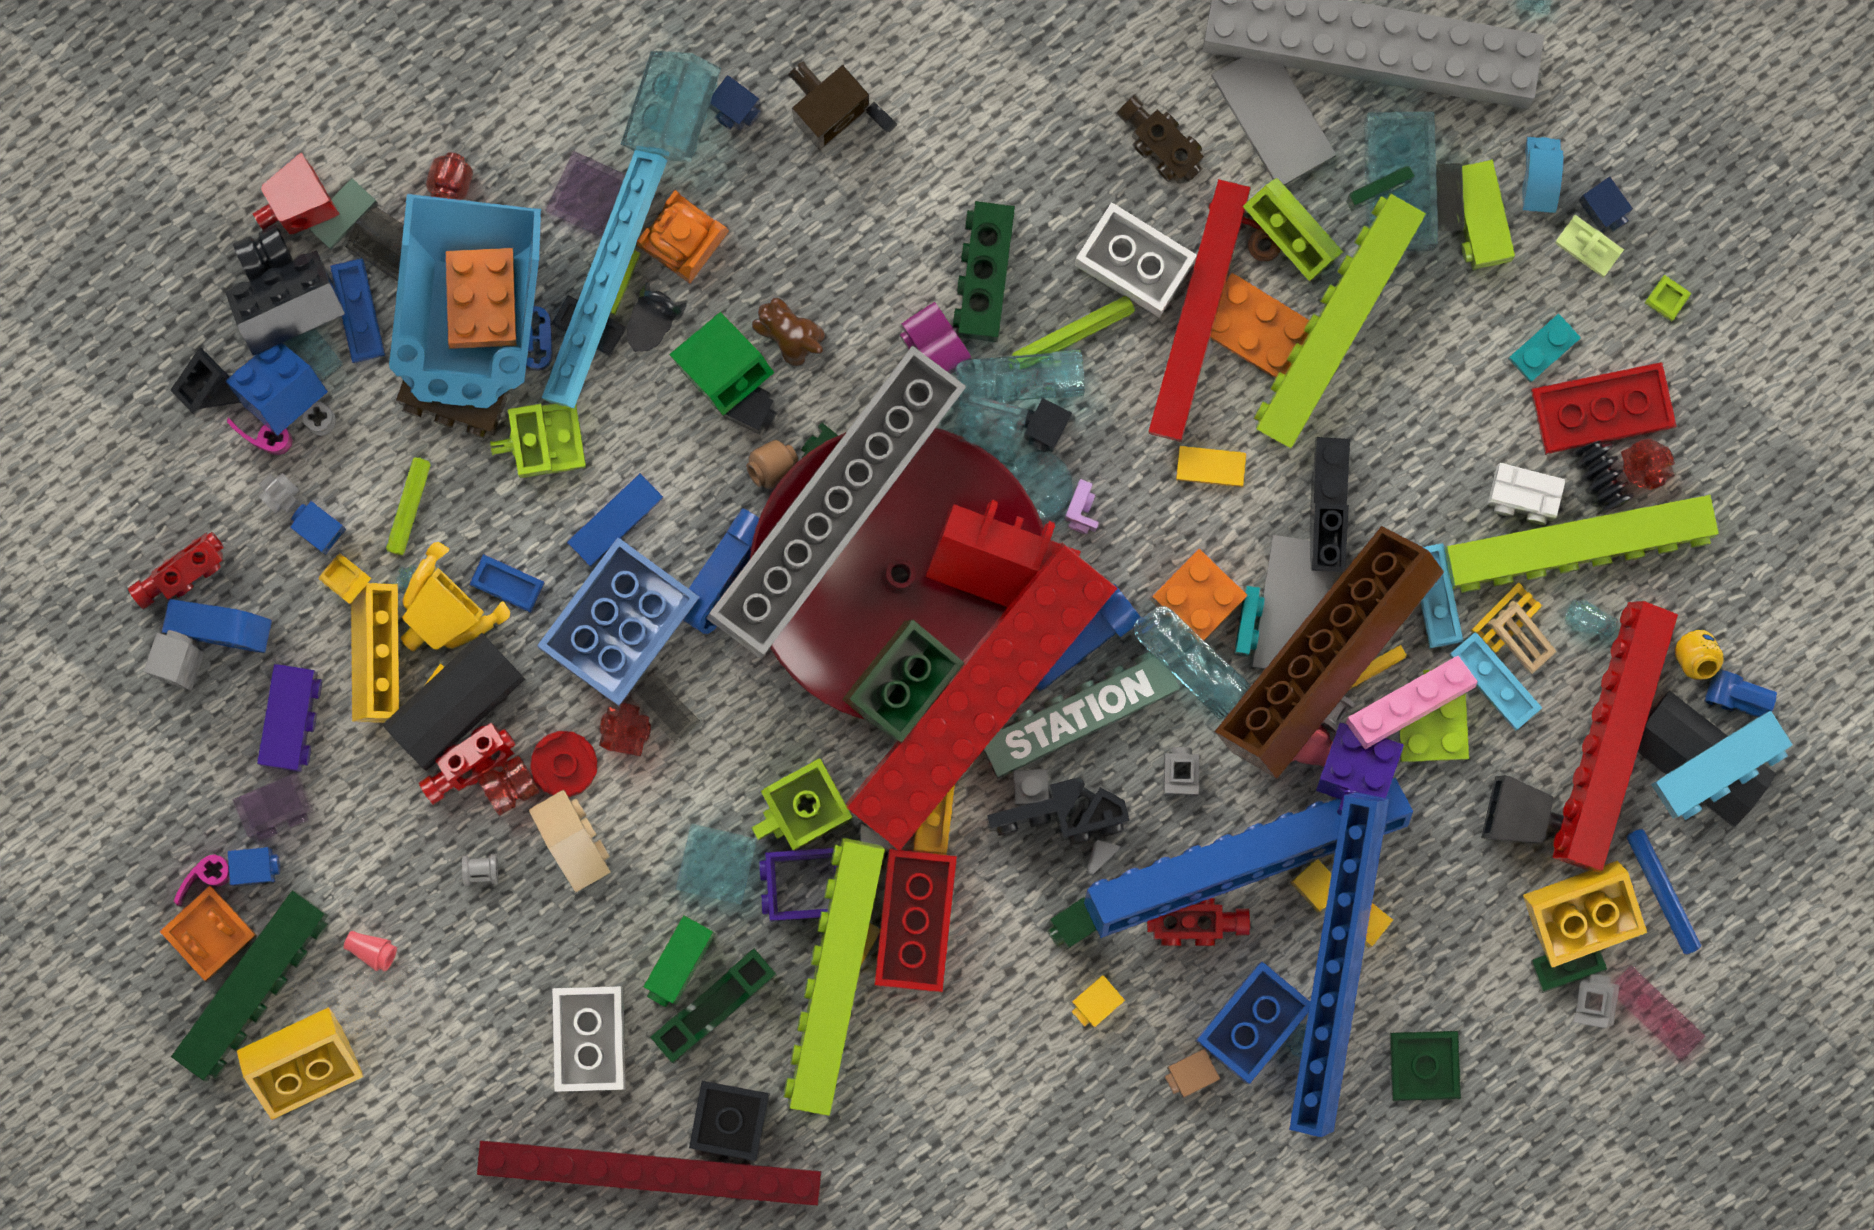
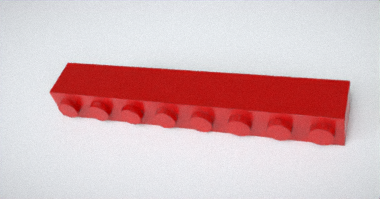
M1646 601L1628 602L1622 611L1620 631L1611 647L1612 658L1609 668L1601 680V695L1592 711L1593 722L1590 732L1582 744V759L1573 775L1574 786L1571 796L1563 808L1564 819L1561 829L1554 839L1553 846L1555 850L1552 858L1584 870L1603 871L1678 614Z

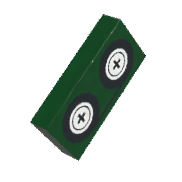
M1405 166L1351 192L1346 202L1352 212L1379 199L1380 196L1383 197L1412 183L1415 175L1410 166Z

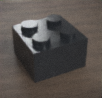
M702 1081L689 1148L757 1161L770 1093Z

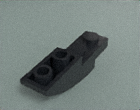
M1315 438L1314 471L1312 472L1310 502L1311 571L1343 573L1345 571L1349 510L1347 494L1350 439Z

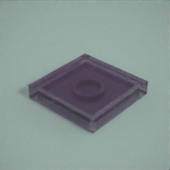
M573 151L545 211L602 238L626 174Z

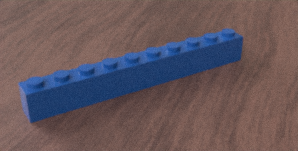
M1396 778L1392 779L1386 796L1389 799L1383 835L1408 827L1413 814V810ZM1336 798L1326 803L1323 801L1315 802L1299 813L1293 814L1288 812L1282 814L1274 822L1265 825L1262 823L1254 824L1241 834L1235 836L1227 834L1216 839L1213 844L1202 848L1199 845L1193 846L1184 851L1180 856L1171 859L1170 857H1163L1156 860L1151 866L1141 870L1139 868H1132L1124 872L1119 878L1110 881L1102 879L1093 883L1087 889L1084 904L1100 938L1334 854L1341 816L1337 813L1341 799Z
M1358 792L1344 796L1289 1130L1317 1137H1323L1334 1132L1389 799Z

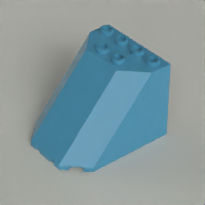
M407 194L389 368L397 377L400 376L408 384L411 392L419 401H438L442 404L474 405L479 408H488L497 402L498 397L511 388L514 390L524 383L539 265L541 209ZM513 248L517 346L449 349L446 251Z

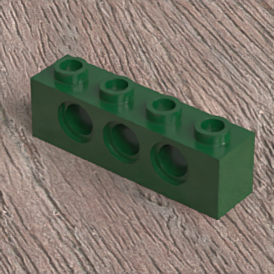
M975 201L974 211L967 210L965 230H971L970 243L963 242L961 262L967 263L966 276L959 275L957 295L963 296L962 309L955 308L953 328L959 329V338L998 342L1015 206ZM983 232H991L996 236L997 241L992 246H983L978 241V237ZM980 264H986L991 267L993 274L987 279H980L974 274V269ZM975 297H983L987 300L989 306L985 311L976 312L970 307V301Z

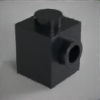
M757 387L728 411L724 418L760 435L763 428L770 429L777 411L773 410L775 404L774 400L770 399L771 393Z
M1042 397L1036 411L1029 409L1021 424V427L1026 429L1023 438L1028 440L1027 446L1043 454L1046 449L1053 452L1072 416V412Z

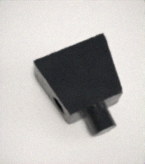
M1495 776L1481 838L1486 840L1543 843L1546 831L1555 834L1560 831L1564 815L1551 812L1553 796L1510 776Z

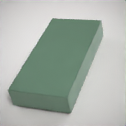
M353 178L331 199L339 215L308 228L330 250L377 203Z

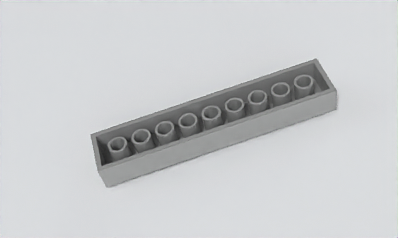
M1211 0L1202 52L1233 58L1245 57L1283 64L1284 67L1529 109L1535 99L1545 35L1348 0Z
M912 346L717 602L707 619L758 658L762 659L962 394L966 386Z

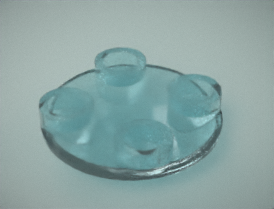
M1037 451L1025 454L1016 460L1009 470L1025 489L1040 518H1047L1060 512L1071 497L1073 488L1071 473L1066 464L1051 453Z

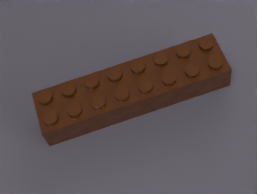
M1383 526L1379 528L1214 731L1233 754L1276 779L1281 775L1444 573L1429 550Z

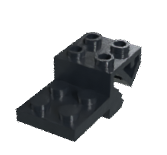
M1081 778L1050 784L1048 791L1051 799L989 814L986 818L989 831L997 830L998 836L1017 832L1018 825L1030 822L1031 828L1048 824L1051 821L1050 816L1055 815L1061 840L1069 839L1070 845L1089 841L1091 839L1090 834L1102 831L1103 837L1121 833L1124 830L1123 825L1128 824L1130 819L1125 800L1101 787L1095 794L1084 787L1085 784ZM1080 797H1085L1089 801V807L1086 812H1083L1078 826L1074 827L1072 825L1084 807V802L1079 803L1068 823L1066 817L1073 810L1076 800Z

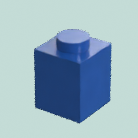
M312 501L307 506L302 504L291 518L294 523L290 528L324 555L329 552L346 530L342 524Z
M272 848L228 851L230 885L243 886L275 883V875L280 874V860L278 854L273 855Z

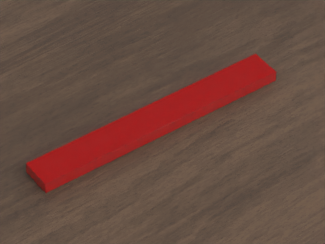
M1218 179L1148 432L1151 435L1182 442L1245 214L1243 205L1248 202L1251 187Z

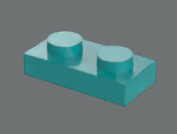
M1558 313L1508 359L1531 383L1578 342L1581 337Z
M1246 586L1244 589L1248 596L1242 602L1234 655L1247 657L1250 654V649L1256 650L1258 644L1259 630L1254 629L1256 616L1262 617L1265 597H1260V588Z

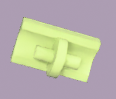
M1576 215L1555 242V244L1603 278L1624 251L1623 248Z

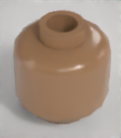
M772 440L750 453L749 463L746 465L747 471L752 481L758 487L763 486L769 490L774 489L787 472L798 462V456L791 445L785 446L778 440Z

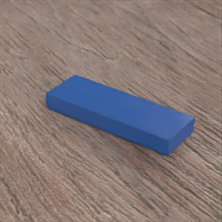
M361 258L331 265L335 289L345 312L342 315L352 363L386 356L364 259Z
M639 473L567 543L592 567L609 550L617 537L621 539L663 499V496Z

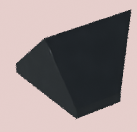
M203 348L196 351L170 390L193 414L199 409L241 403L226 383L230 376Z

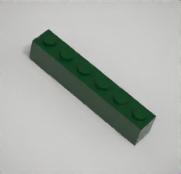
M292 890L171 1055V1058L203 1081H209L211 1076L217 1079L228 1064L224 1060L231 1049L234 1051L238 1050L247 1039L248 1035L244 1032L252 1021L257 1024L266 1013L268 1007L264 1004L273 993L277 996L287 984L288 979L284 977L292 966L298 968L308 954L305 947L313 938L317 941L329 925L325 920L329 915Z

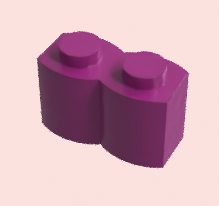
M935 302L901 323V328L904 332L899 335L908 350L914 346L949 374L954 373L972 361L968 350Z

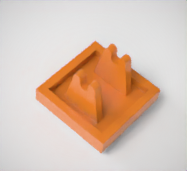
M211 885L160 930V933L206 982L257 936Z

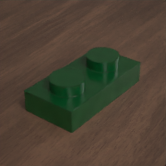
M1600 950L1555 967L1550 966L1546 955L1531 960L1542 993L1607 970Z

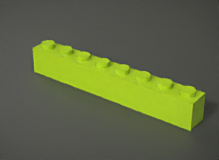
M1391 193L1388 194L1387 198L1380 196L1371 212V214L1376 216L1369 228L1366 226L1362 227L1354 241L1359 246L1353 257L1346 255L1337 271V273L1342 275L1336 287L1331 284L1328 286L1320 301L1325 304L1320 315L1317 316L1313 313L1304 328V332L1308 333L1302 345L1296 343L1287 358V361L1291 362L1286 374L1279 372L1270 390L1275 392L1270 402L1267 404L1263 401L1254 415L1253 419L1258 421L1255 426L1257 430L1289 448H1292L1426 215L1423 211Z
M1711 495L1450 545L1444 550L1452 588L1460 587L1461 593L1480 590V583L1493 581L1494 587L1514 583L1513 577L1526 575L1527 580L1546 577V570L1559 568L1560 574L1580 570L1579 564L1592 562L1593 567L1612 564L1613 557L1623 555L1626 561L1645 557L1644 551L1657 549L1658 554H1666L1678 551L1677 545L1689 542L1691 548L1702 547L1711 544L1710 538L1717 536L1719 531Z
M842 838L841 846L835 845L831 865L836 866L834 879L828 878L824 895L825 899H830L827 912H821L818 923V932L823 933L820 946L814 945L811 957V965L816 966L814 978L807 979L804 998L809 999L807 1012L801 1011L798 1020L797 1031L802 1032L800 1045L794 1044L790 1064L796 1066L793 1078L787 1077L783 1098L789 1099L790 1109L830 1116L885 851L882 845Z

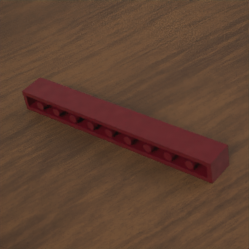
M486 1140L480 1141L477 1175L815 1206L819 1205L822 1171Z

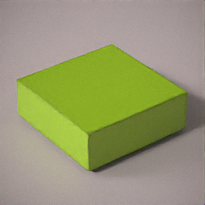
M1663 275L1645 301V304L1672 322L1692 293L1666 275Z

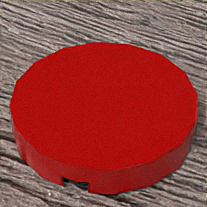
M557 731L546 735L536 744L531 756L530 770L534 781L544 792L553 796L564 790L570 798L583 793L592 784L597 774L598 759L593 746L583 736L574 732Z

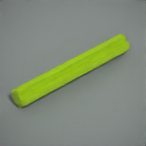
M1123 296L1013 352L1012 359L1017 368L1023 370L1135 312L1134 305L1130 298Z

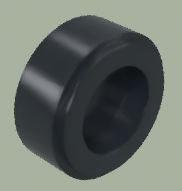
M875 102L866 109V113L885 132L890 133L898 125Z

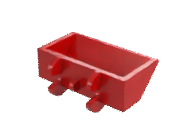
M993 499L988 503L984 515L954 504L948 512L926 577L1009 607L1060 545V543L1050 540L1055 523L1048 521L1041 535L1038 536L1020 529L1024 519L1017 516L1013 526L993 519L998 505V501ZM1069 547L1078 556H1080L1081 551Z

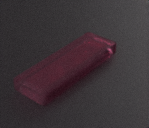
M1632 965L1613 983L1620 985L1617 1000L1680 1061L1705 1037Z

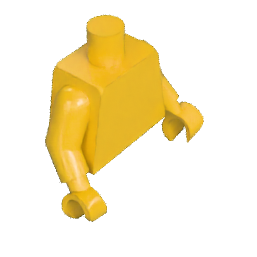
M434 542L426 551L425 555H427V558L421 560L413 573L402 600L403 606L407 610L402 618L410 628L401 636V641L412 651H416L424 642L434 650H438L442 646L454 649L473 641L481 633L485 634L493 629L495 623L500 625L510 617V610L504 601L495 608L492 614L482 616L484 611L439 568L435 570L436 561L449 551V548L440 542Z

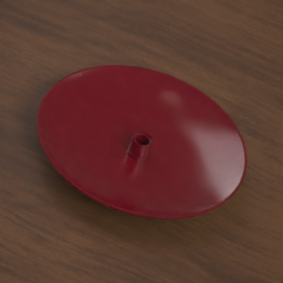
M935 428L771 645L770 649L779 663L798 684L823 703L840 712L864 719L842 699L904 621L914 620L959 659L964 661L1008 607L927 578L926 574L948 512L954 504L984 515L988 503L993 499L998 501L993 519L1013 526L1016 517H1022L1024 519L1020 529L1040 536L1044 528L1042 521L1023 486L999 460L977 444L954 433ZM846 432L810 451L781 479L771 493L760 515L753 537L750 559ZM895 567L903 568L908 575L907 582H895L891 577V570Z

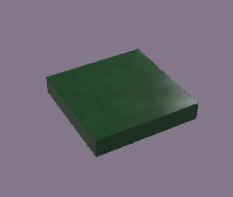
M1458 1031L1390 1033L1392 1101L1461 1099Z

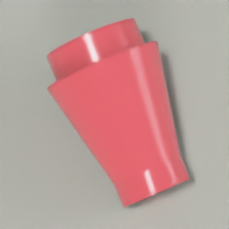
M351 931L344 942L345 950L354 954L375 971L379 969L387 971L393 963L397 952V947L391 944V940L364 935L355 931Z

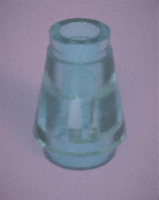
M1574 599L1567 610L1565 624L1571 626L1572 631L1612 637L1616 630L1618 619L1585 599L1581 601Z

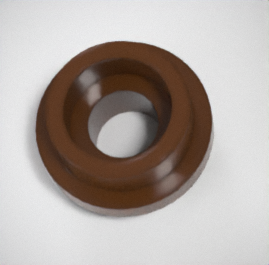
M1263 229L1256 230L1248 241L1249 253L1254 259L1261 262H1269L1275 259L1281 250ZM1263 239L1268 240L1271 244L1270 250L1261 251L1258 247L1259 241Z

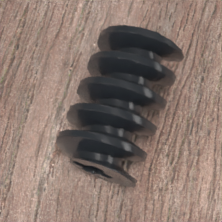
M1602 440L1588 444L1570 453L1573 458L1582 457L1575 466L1577 470H1587L1581 476V481L1593 482L1586 489V493L1589 495L1598 494L1591 502V505L1593 507H1603V509L1596 515L1620 507L1634 497L1633 493H1622V490L1629 482L1617 481V477L1624 470L1623 468L1612 469V465L1619 458L1618 456H1607L1606 453L1614 446L1613 444H1602Z

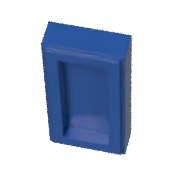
M483 554L469 585L531 613L545 582Z

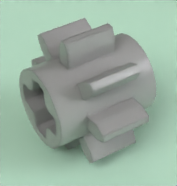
M270 473L259 483L264 491L258 497L275 514L282 508L289 513L299 503L294 496L300 490L283 473L277 478Z

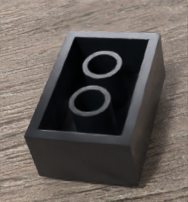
M317 250L309 254L299 255L294 261L279 268H271L264 272L263 275L248 282H240L231 290L225 292L236 324L253 356L345 314L334 284Z

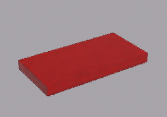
M1662 362L1531 389L1545 455L1581 448L1602 440L1601 443L1677 427Z

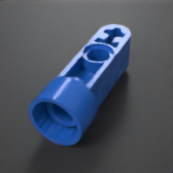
M744 508L741 509L717 548L688 588L700 598L683 621L703 634L711 633L716 629L717 626L710 622L707 617L750 560L753 537L759 517Z
M1118 587L1036 686L1039 692L1051 685L1116 633L1121 638L1143 621Z

